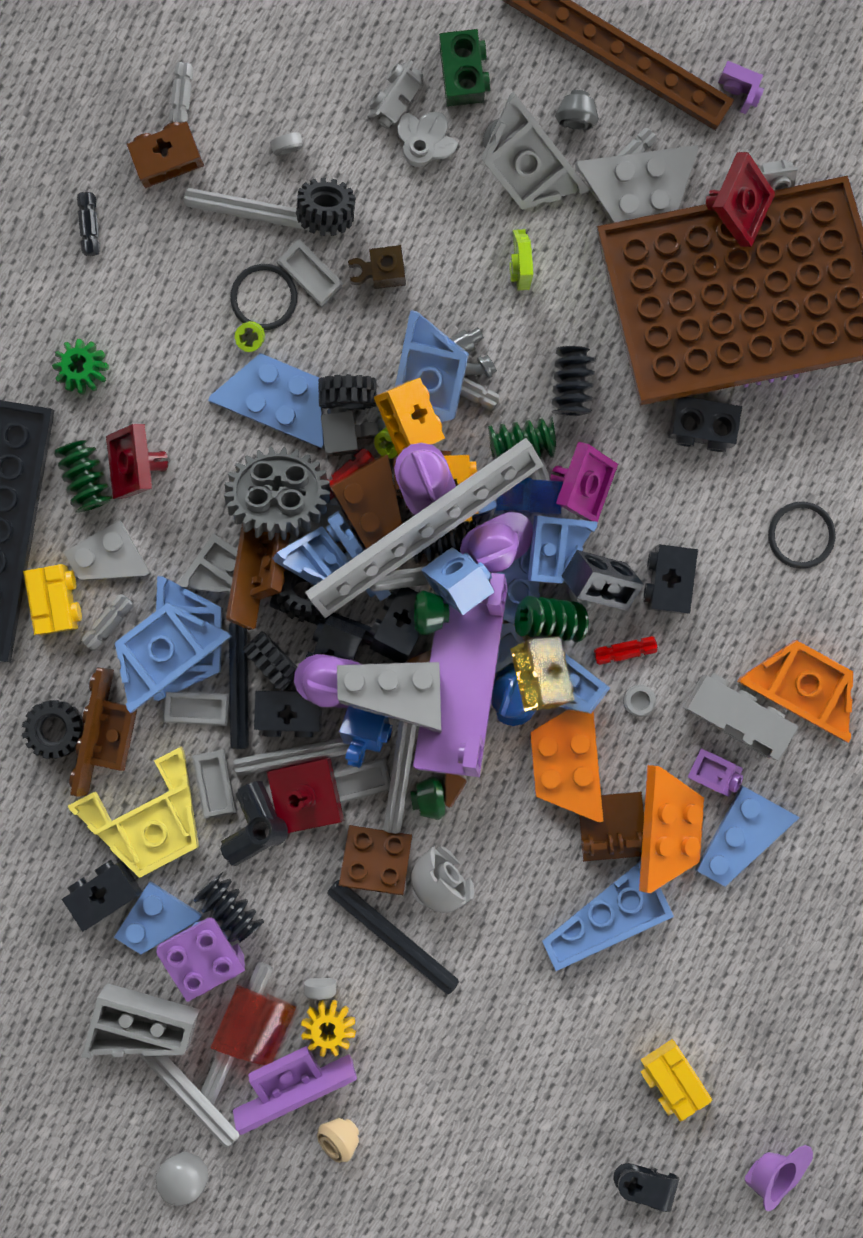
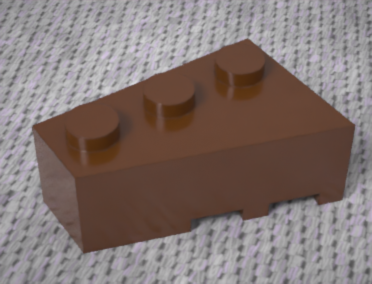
M388 454L380 456L330 485L331 493L364 550L402 525Z

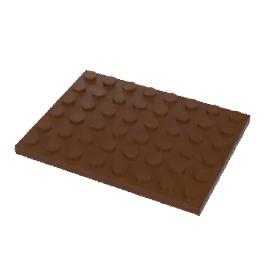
M848 175L774 190V198L752 247H741L716 211H709L706 204L597 226L596 233L640 406L863 361V225Z

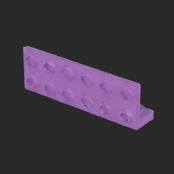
M491 573L490 584L495 592L464 615L449 605V623H443L442 629L434 633L430 662H439L441 733L419 727L413 763L414 768L417 770L480 777L508 590L505 574Z

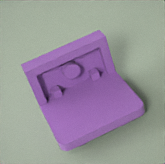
M207 918L157 946V956L187 1002L245 971L244 954L238 943L231 946L214 918Z

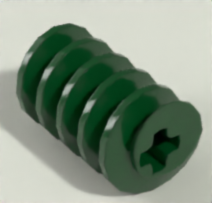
M553 417L550 419L549 427H547L543 418L538 419L536 428L533 427L530 420L525 421L523 430H521L517 422H513L511 432L507 430L505 424H500L498 434L495 433L492 426H488L492 457L498 458L527 438L540 459L543 450L547 451L550 458H554L556 435Z
M86 440L66 444L54 451L55 457L62 459L58 463L59 469L67 471L62 476L63 481L71 483L67 486L66 492L76 495L70 500V504L73 507H80L75 511L76 513L99 508L113 499L112 496L101 495V492L109 486L108 484H98L97 480L105 474L102 471L93 470L101 462L99 459L89 458L97 450L96 447H86Z
M524 597L519 603L514 617L515 631L519 636L524 637L528 634L532 638L539 636L542 639H547L550 637L553 640L562 639L567 642L572 640L576 643L586 637L589 625L588 613L582 603L544 597Z

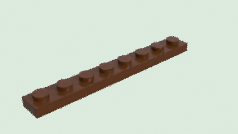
M502 0L715 131L734 102L733 98L572 0Z

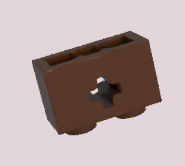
M187 121L183 123H169L162 131L154 134H140L133 139V142L127 144L138 176L145 189L204 167ZM163 148L168 149V155L165 157L162 156L161 149Z

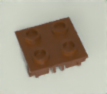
M642 792L601 795L603 822H596L579 815L583 862L641 857L644 825Z
M349 825L339 886L403 896L412 834L388 833L385 830Z

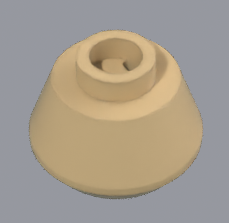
M337 1118L319 1126L317 1139L322 1149L331 1159L339 1163L348 1162L351 1160L359 1143V1130L351 1120Z

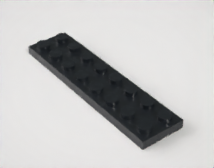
M0 400V661L11 663L25 585L23 571L28 568L55 410Z

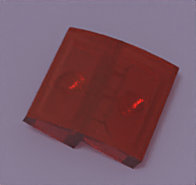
M236 985L210 1048L248 1062L264 1066L274 1061L297 1006L272 995L266 994L264 996Z

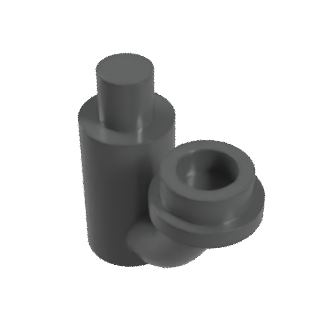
M477 327L469 333L463 330L450 339L467 353H470L476 349L474 344L484 339V336ZM488 355L484 357L479 356L477 358L478 363H467L465 375L485 374L490 379L497 370Z

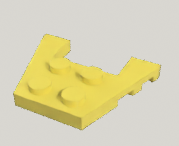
M182 747L154 760L169 791L113 821L110 819L96 791L68 805L69 810L81 818L88 825L87 827L95 835L97 834L110 847V850L139 878L199 847L185 753Z

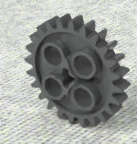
M273 447L269 448L268 455H264L260 450H257L256 459L246 455V465L236 463V472L228 473L229 482L224 484L226 492L224 497L229 516H234V523L236 525L243 523L244 532L255 528V536L257 538L263 532H268L269 540L273 539L275 533H280L281 538L286 540L287 532L289 531L298 537L300 527L310 531V521L320 523V514L327 513V504L330 503V482L327 480L326 471H320V463L318 461L311 463L309 454L299 458L298 449L291 455L287 454L286 447L281 449L280 454H276Z

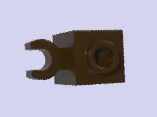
M401 245L369 249L371 262H365L359 258H353L348 261L349 268L358 267L362 270L359 276L350 277L352 285H361L369 278H373L374 289L406 285Z

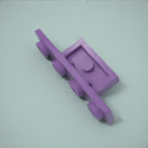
M305 1046L249 1073V1082L259 1097L233 1110L235 1129L239 1132V1135H242L355 1081L357 1076L351 1056L346 1055L320 1068L308 1046Z

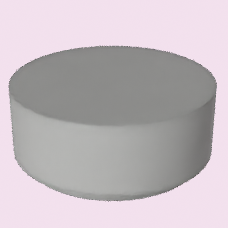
M299 132L285 134L270 141L273 154L276 156L300 150L304 145Z
M634 685L625 692L623 704L631 715L643 717L654 710L656 696L649 687Z
M310 978L304 981V995L309 999H328L336 994V980L333 978Z

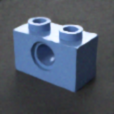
M453 547L421 569L434 593L441 596L443 601L462 615L495 592L488 581L492 576L484 564L481 562L476 564L468 553L462 554Z

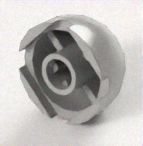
M434 846L425 852L416 861L411 874L412 887L414 889L413 895L420 905L440 913L452 912L462 907L474 898L475 893L471 878L469 877L464 880L458 870L452 865L460 864V862L445 847L439 846L435 850Z

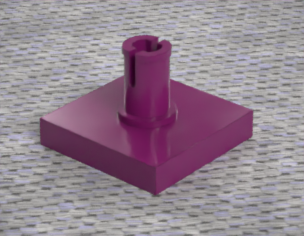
M578 442L569 468L557 465L552 470L554 473H558L559 476L551 474V484L562 487L556 504L583 520L598 522L618 464L591 445Z

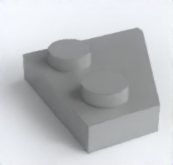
M120 520L64 552L79 580L144 577L151 574Z
M213 533L178 585L184 588L230 594L237 549Z

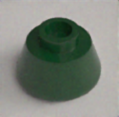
M422 590L415 596L414 624L415 630L418 633L427 635L441 630L443 623H449V604L443 603L441 596Z
M431 776L416 784V791H410L413 811L419 810L422 817L440 820L445 815L443 787L441 779Z

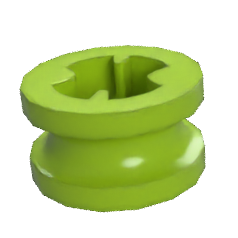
M248 321L237 328L234 339L236 345L241 350L253 352L264 343L265 332L260 324ZM247 328H252V333L256 332L258 334V338L253 341V345H247L248 340L244 342L242 339V335L247 332Z
M385 427L375 436L374 445L379 454H388V458H394L398 454L393 442L389 443L392 440Z

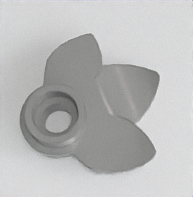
M430 112L420 120L410 113H405L401 117L397 128V135L404 143L403 155L410 165L423 167L431 162L432 159H447L455 152L458 142L451 137L445 136L447 120L443 113ZM419 146L424 148V150L418 151L414 147Z

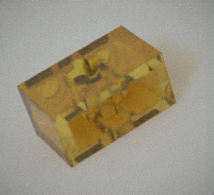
M560 637L527 640L510 648L525 712L557 708L575 700Z

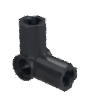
M263 781L246 784L239 788L236 793L248 825L221 841L220 850L224 859L231 866L240 865L270 846L281 845L287 838V824L283 819L277 817ZM267 825H268V827H269V834H268V836H266V833H265V830H266Z

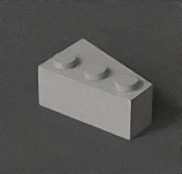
M439 662L337 665V692L340 704L441 733Z
M715 673L711 677L702 675L683 709L762 756L779 761L799 726L786 720L785 715L770 706L765 708L756 703L758 699L748 692L740 690L738 693L729 688L730 682Z
M107 983L97 997L82 1058H92L93 1055L112 1054V1057H123L124 1054H143V1056L185 1055L194 1035L200 1009Z

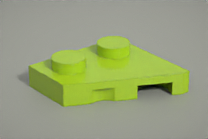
M525 229L512 230L514 254H511V262H509L510 282H516L517 291L530 290L534 275L531 241Z

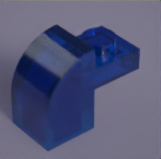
M525 478L495 499L497 508L494 509V513L519 512L523 515L527 513L560 515L562 507L556 504L563 481Z

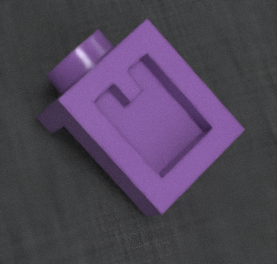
M727 61L718 83L723 84L724 90L731 94H747L740 110L741 113L746 114L750 106L757 107L764 88L759 87L763 78L762 74Z
M701 748L688 778L730 797L732 792H737L742 783L743 775H741L743 768Z

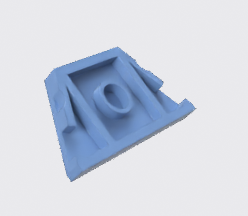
M411 310L395 387L420 377L422 384L429 392V401L435 415L439 417L441 422L452 420L456 417L469 354L420 313Z
M261 353L258 354L211 394L208 399L213 404L320 449L324 446L321 423L322 407H319L318 379L320 378Z
M157 576L156 611L166 603H169L222 629V607L163 576ZM222 645L154 696V701L166 698V692L182 691L220 673Z
M169 603L163 605L115 642L117 658L120 660L121 679L126 692L127 710L130 713L134 712L232 637L230 633Z

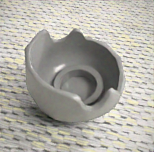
M181 1152L167 1158L160 1165L155 1176L156 1188L162 1199L175 1206H183L196 1200L204 1191L209 1180L208 1169L199 1156L189 1152Z

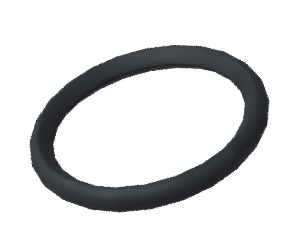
M257 264L248 267L237 276L230 292V302L232 310L242 323L251 321L242 314L238 307L237 292L241 282L251 273L260 270H268L280 275L290 288L291 302L288 310L280 319L272 323L260 324L264 330H271L285 324L291 318L297 305V290L294 281L283 269L271 264Z
M805 501L793 502L781 508L774 515L768 530V541L775 556L782 563L798 569H807L822 563L830 555L836 539L834 523L829 514L818 505ZM796 508H806L817 512L824 519L829 530V540L824 552L816 559L808 562H797L787 558L781 553L775 541V529L778 521L785 513Z

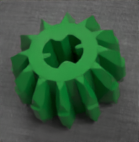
M77 339L75 348L69 342H64V348L67 350L65 354L60 351L55 352V356L61 360V362L52 364V368L60 372L55 379L59 383H65L67 391L72 392L76 388L80 395H84L86 385L92 391H97V385L94 383L95 379L101 382L106 381V377L99 373V371L109 369V365L106 362H102L106 354L102 350L96 351L97 345L94 342L90 341L85 346L82 339ZM80 360L84 362V371L82 372L76 370L78 368L76 363Z

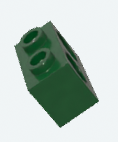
M478 29L439 33L446 107L484 103L485 92H490L489 72H483L482 61L487 60L485 40L479 41ZM465 48L471 54L467 57H460L455 52L458 49ZM468 79L473 81L475 86L465 89L459 83L462 80Z

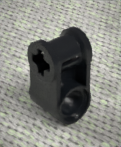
M624 1163L616 1168L613 1180L620 1195L625 1200L643 1204L659 1211L671 1212L679 1183L677 1175L670 1172L669 1175L657 1172L658 1169L656 1168L650 1169L632 1163ZM632 1177H634L636 1183L632 1182L629 1184V1187H626L624 1182H630Z

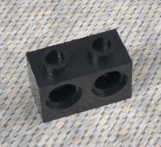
M691 397L676 398L673 404L668 438L676 439L675 444L679 446L694 447L695 443L707 444V450L726 452L727 448H732L737 444L743 406ZM685 415L691 416L696 423L695 430L689 431L684 429L681 425V417ZM714 421H721L726 425L727 434L725 436H719L714 432Z
M576 550L562 574V578L577 599L627 611L644 586L628 563Z

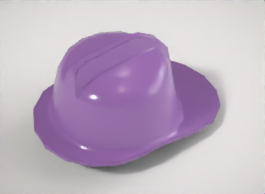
M411 444L403 449L396 459L394 468L396 480L406 505L414 515L456 487L445 457L439 449L431 444Z
M519 512L500 514L470 530L462 540L460 552L462 554L468 553L476 564L481 562L491 573L504 571L511 566L513 561L521 557L529 549L532 542L533 525L528 517Z
M316 654L307 657L299 663L295 671L294 683L300 695L320 707L348 708L347 705L340 704L338 701L337 665L362 664L353 660Z
M807 1145L798 1147L787 1157L767 1152L753 1164L745 1176V1182L763 1198V1206L766 1211L773 1210L782 1198L798 1184L813 1159L812 1148Z

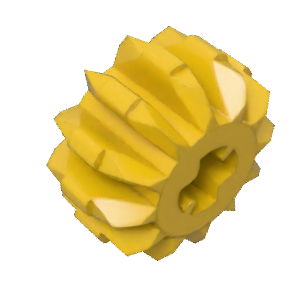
M323 1000L319 1001V1012L315 1008L309 1007L307 1014L310 1018L302 1019L301 1026L308 1029L302 1033V1039H313L308 1049L312 1051L317 1046H320L321 1057L326 1055L328 1048L331 1049L333 1056H338V1045L347 1050L350 1047L347 1038H354L356 1031L350 1028L355 1024V1017L344 1018L349 1011L347 1006L342 1007L339 1012L336 1011V1000H332L330 1009L326 1008ZM326 1022V1026H328L329 1022L334 1024V1034L331 1035L330 1031L328 1035L322 1032L323 1023Z

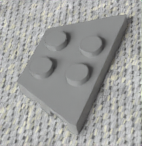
M513 91L508 97L481 157L483 162L522 210L537 206L541 202L557 201L561 199V196L576 192L579 194L586 193L589 190Z
M698 145L582 160L575 163V168L578 173L581 172L596 201H599L603 206V211L609 221L615 223L678 210L698 153Z

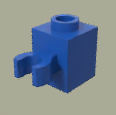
M348 706L339 733L343 743L350 745L345 757L348 760L347 764L349 766L361 768L366 749L380 753L383 743L388 744L393 725L390 724L388 717Z

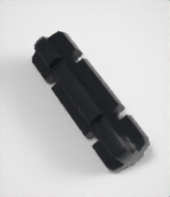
M80 192L77 194V205L81 209L78 211L80 236L83 239L81 240V251L85 256L99 255L100 243L96 239L99 237L97 212L94 209L96 208V197L92 192Z

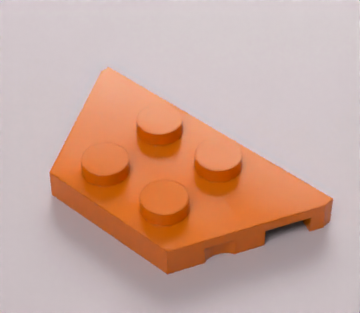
M794 640L738 679V683L842 741L849 743L851 739L849 721L850 713H852V698L850 696L851 689L853 688L852 670L798 640Z
M568 709L530 732L536 797L596 822H603L594 711L590 714Z
M655 765L647 766L639 891L645 893L654 892L698 864L701 852L704 797L662 767Z

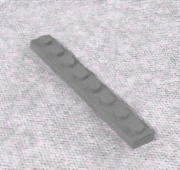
M527 438L523 439L307 590L306 594L310 601L325 618L544 466L534 447Z

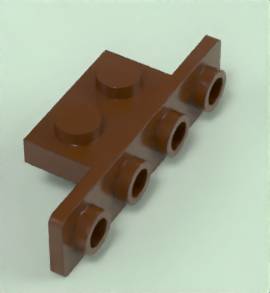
M242 523L226 614L227 621L248 630L255 629L260 600L281 593L284 584L285 568L277 564L272 558L277 552L289 546V532H287L286 540L281 538L280 533H275L273 539L269 540L268 532H263L257 538L255 536V528L244 532Z
M97 667L96 673L90 679L89 689L91 697L89 704L83 712V723H85L83 735L79 738L76 745L77 764L76 768L71 772L69 785L72 787L71 796L79 797L89 794L95 765L125 771L137 709L130 713L125 704L108 701L114 669Z

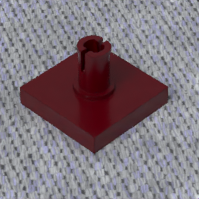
M737 152L721 189L709 191L708 194L710 196L706 197V207L709 211H716L741 247H752L775 192L749 152Z
M131 424L106 436L113 499L128 498L152 489L150 471H166L168 461H162V459H167L168 456L165 451L148 452L145 424Z
M331 757L267 771L277 817L283 819L287 824L288 833L345 821Z

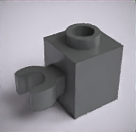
M346 407L331 408L327 410L328 414L321 415L327 457L356 454L359 452L358 439L375 438L379 433L377 421L355 425L353 411H347Z

